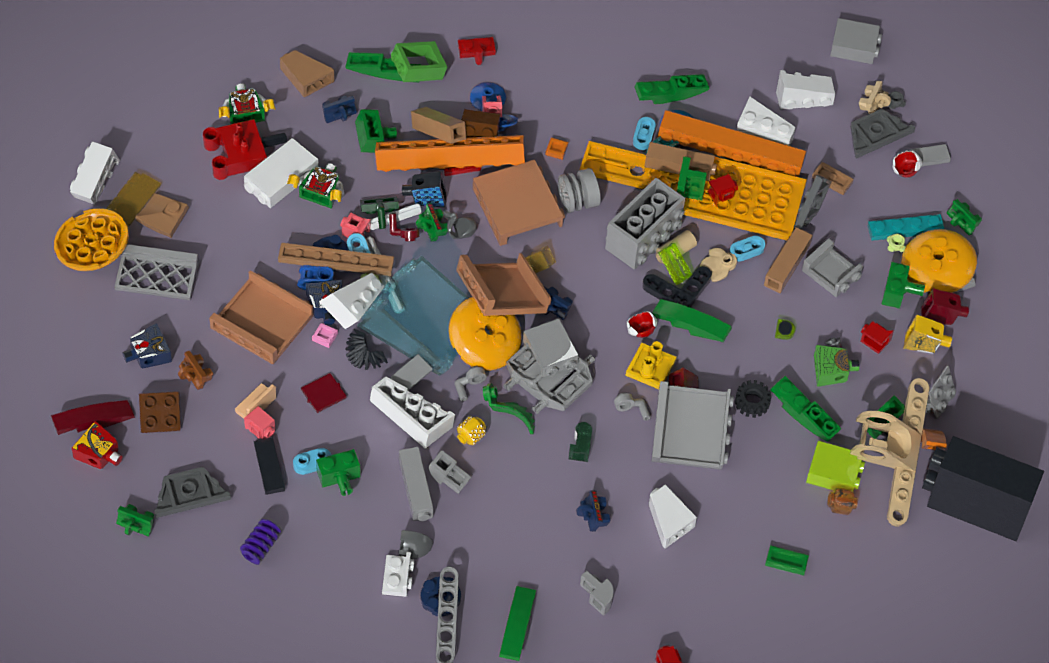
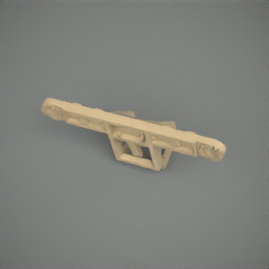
M921 378L914 379L909 384L903 421H900L891 414L880 411H865L856 417V422L863 423L860 444L854 446L850 451V454L857 456L859 460L894 469L887 520L895 527L903 525L907 521L929 392L928 383ZM920 384L924 389L923 393L916 392L914 385ZM867 418H883L888 420L890 423H876L868 420ZM871 428L887 432V441L870 438V446H866L867 429ZM864 450L880 452L884 456H871L863 452ZM893 512H900L902 520H895Z

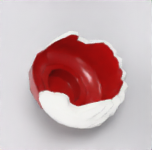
M906 150L901 152V154H897L893 159L894 172L905 178L914 176L922 166V159L914 151Z
M649 311L636 314V316H632L627 321L628 333L640 338L653 334L657 325L656 317Z

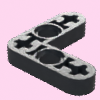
M705 266L698 267L681 289L654 274H648L643 279L642 288L659 300L662 299L691 308L710 283L712 272ZM705 274L706 276H703L699 282V277ZM696 286L698 291L691 292L688 287ZM670 290L672 294L666 296L662 293V291Z

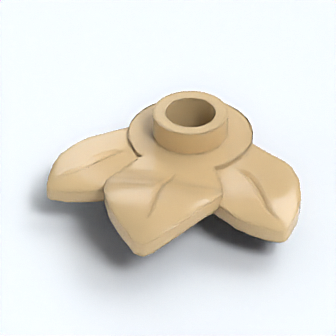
M713 248L709 250L710 256L702 260L700 267L705 266L712 271V282H717L726 278L729 271L736 267L737 258L734 254L726 253L721 248Z

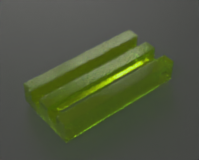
M671 243L668 247L658 252L675 285H679L691 277L692 273L675 243ZM671 249H672V251H673L675 257L677 258L678 262H677V261L675 260V258L673 257V255H672V253H671V251H670ZM679 264H680V266L682 267V269H683V271H684V273H685V276L683 275V273H682V271H681V269H680V267H679Z

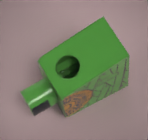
M816 345L813 356L817 386L844 383L848 380L849 371H859V360H848L846 349Z

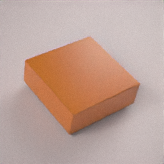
M550 138L545 155L563 160L568 142Z

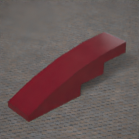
M128 400L92 404L51 415L58 435L75 429L77 433L87 430L95 421L103 428L135 418Z

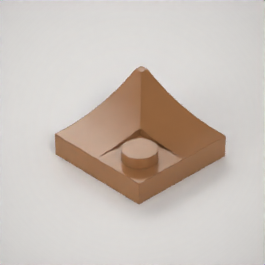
M154 193L148 204L135 218L136 221L144 226L172 238L189 208L185 203Z

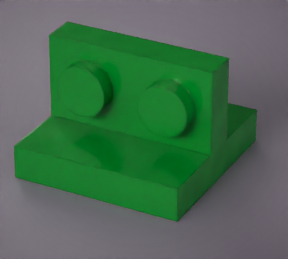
M683 156L677 193L685 198L702 201L707 173L689 170L691 158Z

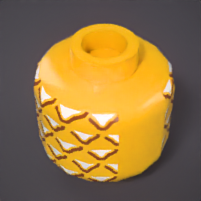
M469 416L458 425L457 438L463 444L475 445L485 436L486 425L479 417Z

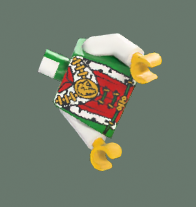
M245 84L236 85V91L230 92L229 99H226L222 107L218 108L219 118H230V125L253 119L255 123L265 121L264 109L265 112H268L270 109H276L273 99L266 100L262 95L257 94L255 89H246Z
M327 164L325 169L314 167L311 171L301 176L289 175L287 184H293L294 188L299 186V197L332 209L334 201L338 200V202H341V198L344 197L343 184L339 181V175L335 173L337 168L333 164Z

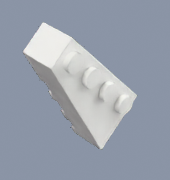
M388 377L383 378L372 386L370 401L425 449L453 428L455 418L453 412L442 410L440 405L429 403L423 399V396L407 391L408 388Z

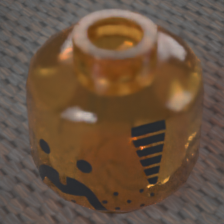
M835 488L833 492H829L827 506L830 507L833 513L849 515L853 509L857 508L858 498L855 497L852 490Z

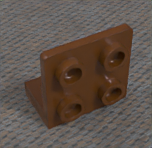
M180 391L139 394L141 433L181 430Z

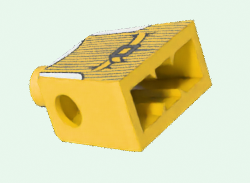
M916 315L905 333L903 349L935 353L939 345L949 348L952 337L943 335V324Z

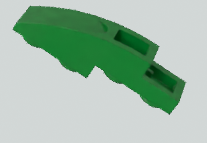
M699 74L671 76L669 81L636 82L634 88L639 101L652 100L654 104H664L702 94L709 90V85L705 75Z
M786 376L770 389L783 403L782 408L790 416L823 440L828 442L842 429L815 401L811 403Z

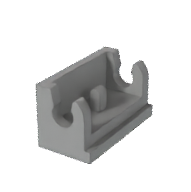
M418 354L392 375L390 379L409 390L433 369Z

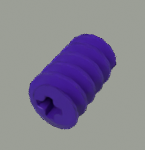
M261 519L254 528V531L249 534V538L245 540V544H242L240 547L244 558L255 565H259L260 560L258 558L263 559L265 557L263 552H269L268 546L272 547L274 545L272 540L276 541L278 539L276 533H281L278 526L269 520Z

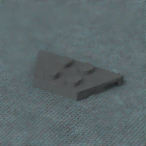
M883 109L851 122L850 128L855 158L862 157L914 133L915 127L903 124L900 118L890 115L889 112Z
M816 175L812 187L805 194V203L798 210L800 214L793 231L795 228L802 230L803 226L807 227L817 215L832 181Z
M204 467L164 476L157 508L154 511L155 518L231 500V495L220 486L215 478L209 475V472Z

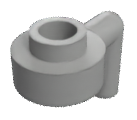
M474 366L469 369L465 377L455 381L460 401L468 399L463 385L468 383L476 385L486 380L487 376L484 368Z
M621 393L615 398L614 404L618 411H627L636 406L639 407L643 420L646 421L651 418L643 399H633V396L628 393Z

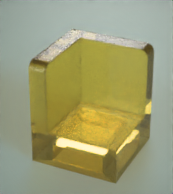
M548 245L525 257L535 273L541 272L556 263Z

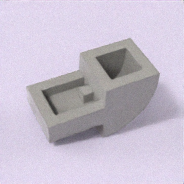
M441 450L429 465V471L439 484L445 483L459 494L471 476L456 466L457 461Z
M586 571L581 575L580 585L590 593L589 603L604 616L612 605L613 586L608 579L601 583L596 575H591Z

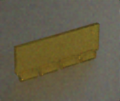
M134 172L127 181V184L122 187L117 197L111 201L106 209L118 213L125 221L127 227H129L135 220L136 215L142 211L154 193L160 188L161 183L144 173L140 175Z

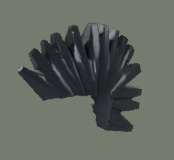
M353 329L356 334L350 333L349 336L352 338H347L349 341H346L347 345H351L345 348L346 351H350L346 354L348 361H351V364H354V367L359 369L365 364V370H368L370 363L374 369H376V365L381 367L379 360L387 364L388 361L383 351L370 352L368 350L367 334Z

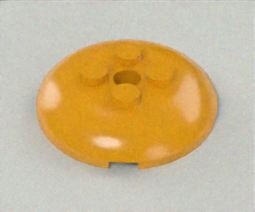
M108 209L83 211L84 214L75 218L72 216L62 224L54 239V250L61 263L73 270L93 271L108 266L123 253L129 239L128 227L118 213Z
M934 229L917 235L908 243L903 251L901 264L910 266L907 279H909V282L924 284V293L926 291L931 292L933 288L953 293L963 288L973 278L977 265V255L972 244L961 234L947 229Z
M474 297L468 298L458 305L449 321L451 345L457 350L461 359L471 367H482L485 371L500 369L506 366V362L520 349L522 333L516 315L484 316ZM485 327L489 330L491 335L486 333Z

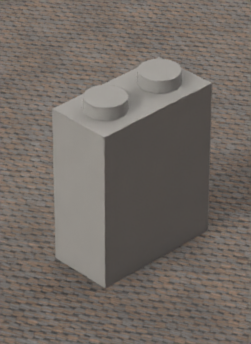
M838 18L830 56L873 64L874 57L878 58L880 48L876 47L877 44H880L882 34L879 33L880 26Z

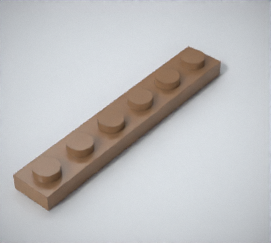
M281 243L278 262L320 267L327 266L336 270L391 276L394 256Z

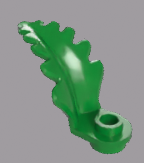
M492 383L483 386L484 400L489 402V406L493 411L509 413L518 417L525 423L529 433L534 434L535 426L533 423L535 421L531 418L532 414L526 412V407L519 406L516 402H497V387L493 386Z

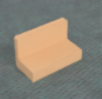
M261 383L235 408V412L242 418H245L258 406L264 410L276 399V386L272 384L268 388Z

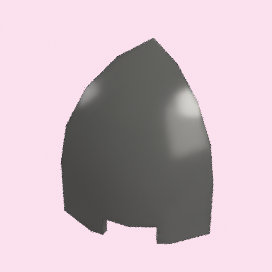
M402 530L399 556L406 557V553L411 552V559L421 558L431 550L433 541L422 533Z

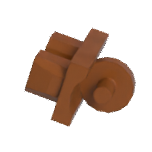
M190 351L184 353V360L179 365L181 370L178 372V376L182 380L188 379V381H192L197 390L202 389L204 383L212 379L213 372L210 368H201L204 363L201 354L192 355Z

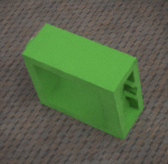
M435 41L396 43L391 53V59L395 63L397 72L403 82L442 80L447 70V65ZM425 56L428 65L411 66L407 57Z

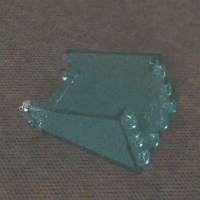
M421 255L416 260L412 258L408 264H405L392 276L393 282L391 284L388 282L382 290L383 294L380 297H376L370 308L360 318L362 320L358 326L411 359L419 354L433 369L432 372L440 376L451 367L454 357L458 354L457 350L452 347L449 338L451 315L455 308L469 297ZM392 291H394L402 306L400 310L397 307Z

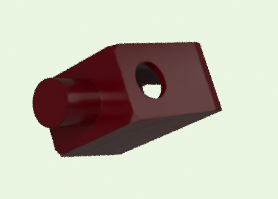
M935 288L932 289L921 307L922 317L943 325H952L958 316L967 317L969 314V307L961 305V298L958 294Z

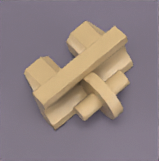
M877 81L875 86H866L865 96L869 97V99H860V110L868 111L871 114L877 111L878 108L890 105L891 98L888 96L889 93L882 89V81Z

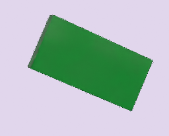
M770 545L765 566L804 576L809 555Z

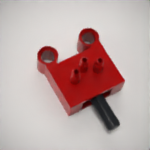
M254 119L218 128L208 127L203 131L204 148L208 151H215L222 145L225 156H216L212 160L213 176L218 180H224L228 176L251 171L267 158L264 148L287 142L286 133L260 138Z

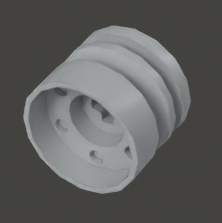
M592 169L579 170L576 177L573 173H568L567 176L565 174L559 175V196L567 213L574 212V209L580 211L582 204L586 209L600 205L599 186Z

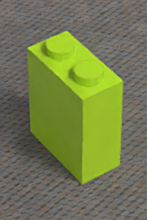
M818 441L806 483L840 492V489H842L843 491L841 492L852 496L853 490L859 487L861 478L857 477L858 472H863L865 462L857 459V456L851 455L850 449Z

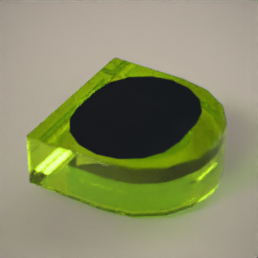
M778 319L775 338L791 339L795 334V325L791 321Z

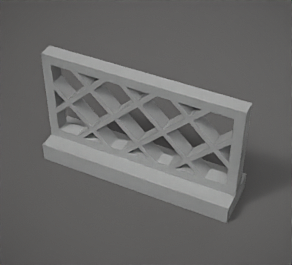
M127 244L121 256L115 290L190 300L196 270L199 266L198 254ZM132 260L136 263V266L127 270L124 266L125 261ZM146 263H152L155 268L146 273L142 266ZM166 265L171 266L174 270L165 276L161 268ZM140 268L144 275L135 280L131 273ZM184 268L192 269L191 274L185 278L179 272ZM159 271L163 278L154 283L149 276ZM177 273L181 281L172 285L168 279ZM126 276H129L133 281L127 286L120 285L121 280ZM147 278L152 284L147 288H141L138 283ZM166 281L170 288L165 291L159 290L157 286ZM185 284L188 287L187 294L178 293L176 288Z

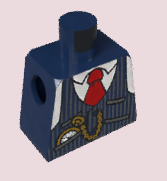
M342 280L306 284V296L308 302L313 306L314 318H323L325 325L334 324L335 318L319 301L341 289Z
M157 323L130 338L131 349L122 352L126 363L137 359L140 368L172 362L171 351Z

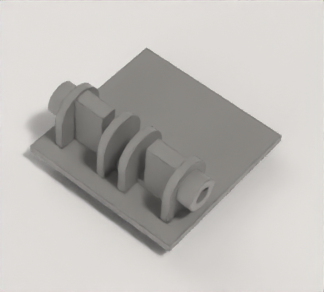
M946 366L928 392L930 399L927 400L926 412H933L936 419L945 411L946 406L956 394L949 366Z

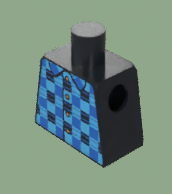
M442 172L413 175L412 185H402V195L413 196L415 204L418 203L420 206L432 203L433 207H445L447 191Z

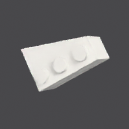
M780 70L776 90L780 109L833 105L835 91L831 77L813 74L807 77L801 76V73L795 72V75L786 74V71Z
M749 97L738 121L737 131L790 146L793 141L795 126Z
M370 273L335 291L319 302L347 329L360 320L385 286L373 273Z

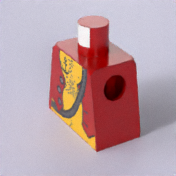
M96 421L72 447L74 459L98 469H103L108 462L118 466L123 458L122 455L117 453L119 449L117 440Z

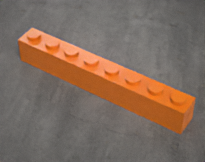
M665 110L658 137L665 141H677L682 146H688L717 156L733 159L737 162H743L799 177L806 153L805 150Z
M524 135L466 138L452 144L440 139L376 142L377 171L445 169L447 167L464 168L465 166L482 167L484 165L501 166L503 164L520 165L525 163Z

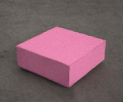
M321 323L312 336V341L329 348L338 335V330Z

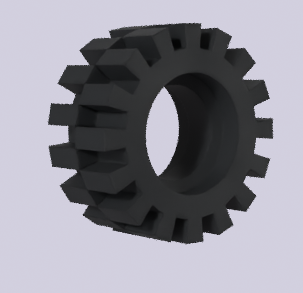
M748 380L747 385L743 382L738 387L735 405H737V410L741 409L740 413L742 415L746 412L747 417H749V414H752V418H756V414L760 417L762 413L765 414L767 409H769L771 391H768L767 385L763 387V382L757 384V380H754L753 383H751V380ZM756 395L760 398V402L751 403L746 400V396Z

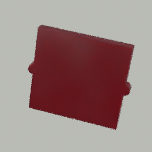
M331 373L301 387V391L307 398V403H310L317 413L347 398L340 387V383L336 382Z

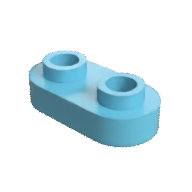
M643 117L637 123L633 145L639 150L648 149L649 143L652 142L656 126L652 118Z
M355 233L348 237L347 247L349 251L370 253L363 235ZM358 242L360 246L354 247L353 244Z
M759 236L743 239L731 245L730 253L736 256L738 262L750 259L764 252L765 241Z
M318 448L298 454L293 459V469L301 475L317 471L316 459H319L320 455L330 456L331 452L325 448Z

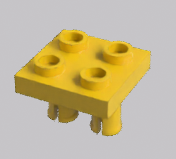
M658 341L653 342L651 346L641 342L626 370L625 376L659 389L660 381H666L677 357L663 352V345Z

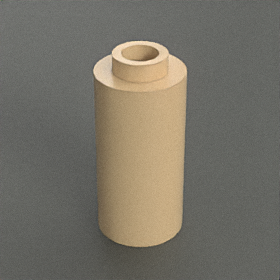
M689 230L684 231L656 249L657 260L665 265L669 264L697 246L696 238Z

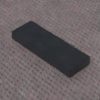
M273 438L254 441L265 495L285 491Z

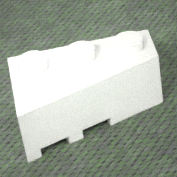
M92 142L90 147H87L85 159L77 170L78 175L70 185V192L74 198L95 205L105 188V185H103L107 177L111 178L113 174L111 169L114 164L118 165L120 162L112 148Z

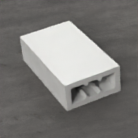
M292 138L244 176V187L248 193L254 194L262 204L272 208L295 189L293 184H287L289 175L301 176L311 171L314 167H318V159Z

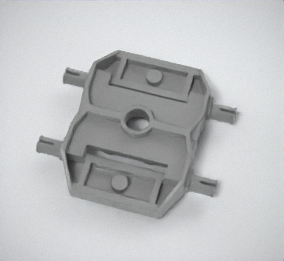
M524 345L506 362L511 379L503 386L507 391H510L514 385L519 384L537 398L539 402L532 407L536 414L544 407L565 411L592 385L593 380L588 366L595 361V358L592 355H588L586 359L582 360L578 356V363L574 368L562 370L553 376L542 377L541 368L530 347ZM574 369L577 370L573 375H571V376H570L559 388H557L553 393L550 392V391H551L552 389H554L565 377H567Z

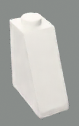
M666 485L660 489L656 488L651 492L649 507L662 546L666 549L695 527L697 517Z

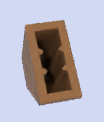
M296 50L286 53L280 58V69L303 97L334 82V70L331 67Z

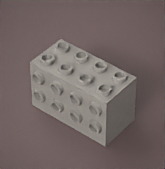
M655 178L608 223L605 249L633 269L643 265L647 257L651 253L654 254L662 242H666L674 231H678L682 226L685 197Z

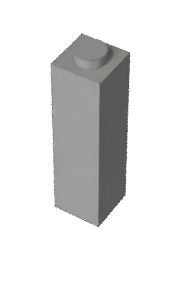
M419 448L399 450V463L413 521H426L429 518H433V505Z

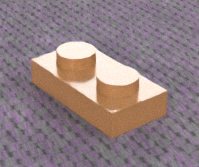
M821 162L812 175L814 180L816 175H820L832 181L829 188L841 195L846 193L854 180L824 162Z

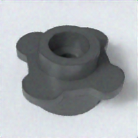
M894 91L888 95L891 98L890 109L906 105V102L903 101L902 93Z
M840 337L829 338L825 341L824 346L841 348Z

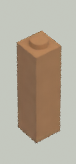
M428 107L411 111L413 129L450 144L466 139L465 121Z
M653 142L649 143L645 160L646 168L680 175L683 156L691 158L689 170L707 173L706 181H710L711 174L715 175L717 164H714L715 156Z
M799 228L794 229L766 274L765 287L781 294L809 249L813 235Z

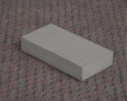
M946 144L911 149L922 159V166L949 163L951 160Z

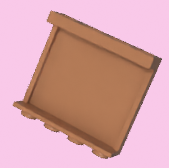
M535 160L473 178V191L500 246L507 244V237L557 222L559 227H562L563 219L565 218L564 211L558 207L556 195L551 193L549 181L544 179L542 167L538 166Z
M519 253L517 263L473 264L468 255H460L456 271L472 297L477 301L478 307L484 316L541 314L547 312L548 306L551 303V297L522 253Z
M250 270L248 281L219 314L213 313L209 318L210 328L269 363L274 364L312 319L313 306L308 301L296 297L291 291L280 288L277 283L270 282L261 274Z

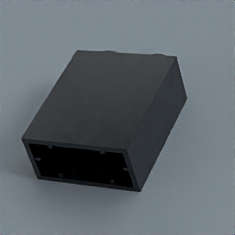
M953 436L947 450L936 447L922 489L931 492L927 507L1017 542L1044 470Z

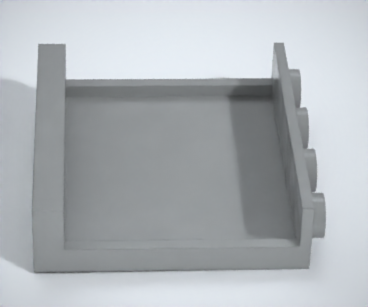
M660 381L651 462L722 470L723 464H727L728 452H725V445H729L730 433L726 432L727 426H731L732 415L728 414L729 407H733L734 396L730 395L731 389H728L727 392L669 386L668 382Z

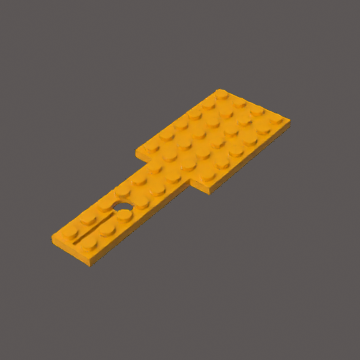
M592 141L588 142L579 169L590 168L593 170L596 178L640 189H645L657 178L676 192L680 176L674 173L646 168L645 154ZM715 157L714 164H717L715 175L711 174L710 180L730 174L731 178L738 185V190L735 191L734 197L723 202L720 201L716 207L707 192L712 187L709 181H705L702 201L685 198L683 215L788 241L793 232L807 179ZM638 166L642 168L644 173L641 176H634L630 170Z

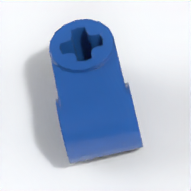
M303 265L299 269L301 275L297 286L302 290H306V283L334 281L333 270L327 266Z

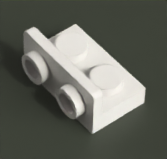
M407 552L406 557L386 555L382 595L407 597V589L412 587V577H409V571L414 570V559H411V552Z

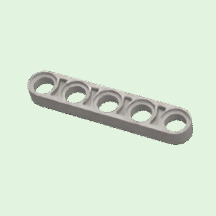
M453 567L444 568L440 574L436 640L437 663H453L455 657L458 572ZM446 572L454 574L455 579L452 582L444 580L443 575ZM445 592H451L454 595V599L447 602L442 598V595ZM446 611L452 613L453 619L448 622L444 621L441 618L442 613ZM444 631L450 632L452 639L447 642L443 641L440 634ZM447 651L450 653L451 659L444 662L440 659L439 654Z

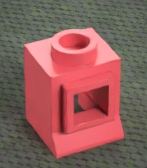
M482 96V112L501 114L500 117H502L501 97L497 96V101L486 102V96Z
M350 213L348 217L345 216L341 221L342 235L347 238L355 233L364 236V231L368 233L371 231V219H365Z
M259 406L244 418L245 429H249L258 439L270 438L275 432V420Z

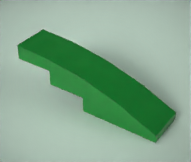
M348 53L346 69L378 78L403 81L397 72L395 63L391 58H385L384 54ZM410 64V65H411V66H420L421 64Z
M660 299L652 312L657 319L670 321L672 327L689 330L690 335L720 342L725 341L732 329L731 325L715 317Z
M516 586L499 657L516 661L520 660L536 590Z

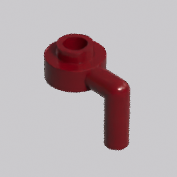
M396 213L389 214L390 235L401 236V238H405V241H416V238L420 237L419 228L397 229Z

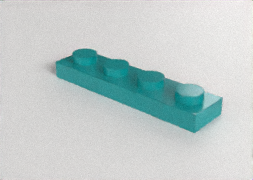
M941 214L868 221L867 225L871 241L884 240L894 234H899L903 237H913L929 230L945 229Z

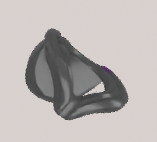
M447 210L443 211L444 217L449 220L447 230L451 238H468L475 233L477 225L473 218H457L456 213H451Z

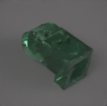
M580 422L576 425L574 434L576 445L570 444L569 460L588 462L592 427L589 423Z

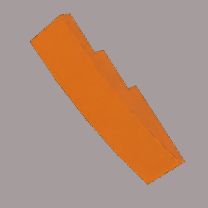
M923 428L921 436L923 449L935 450L937 446L943 449L946 448V438L942 431Z

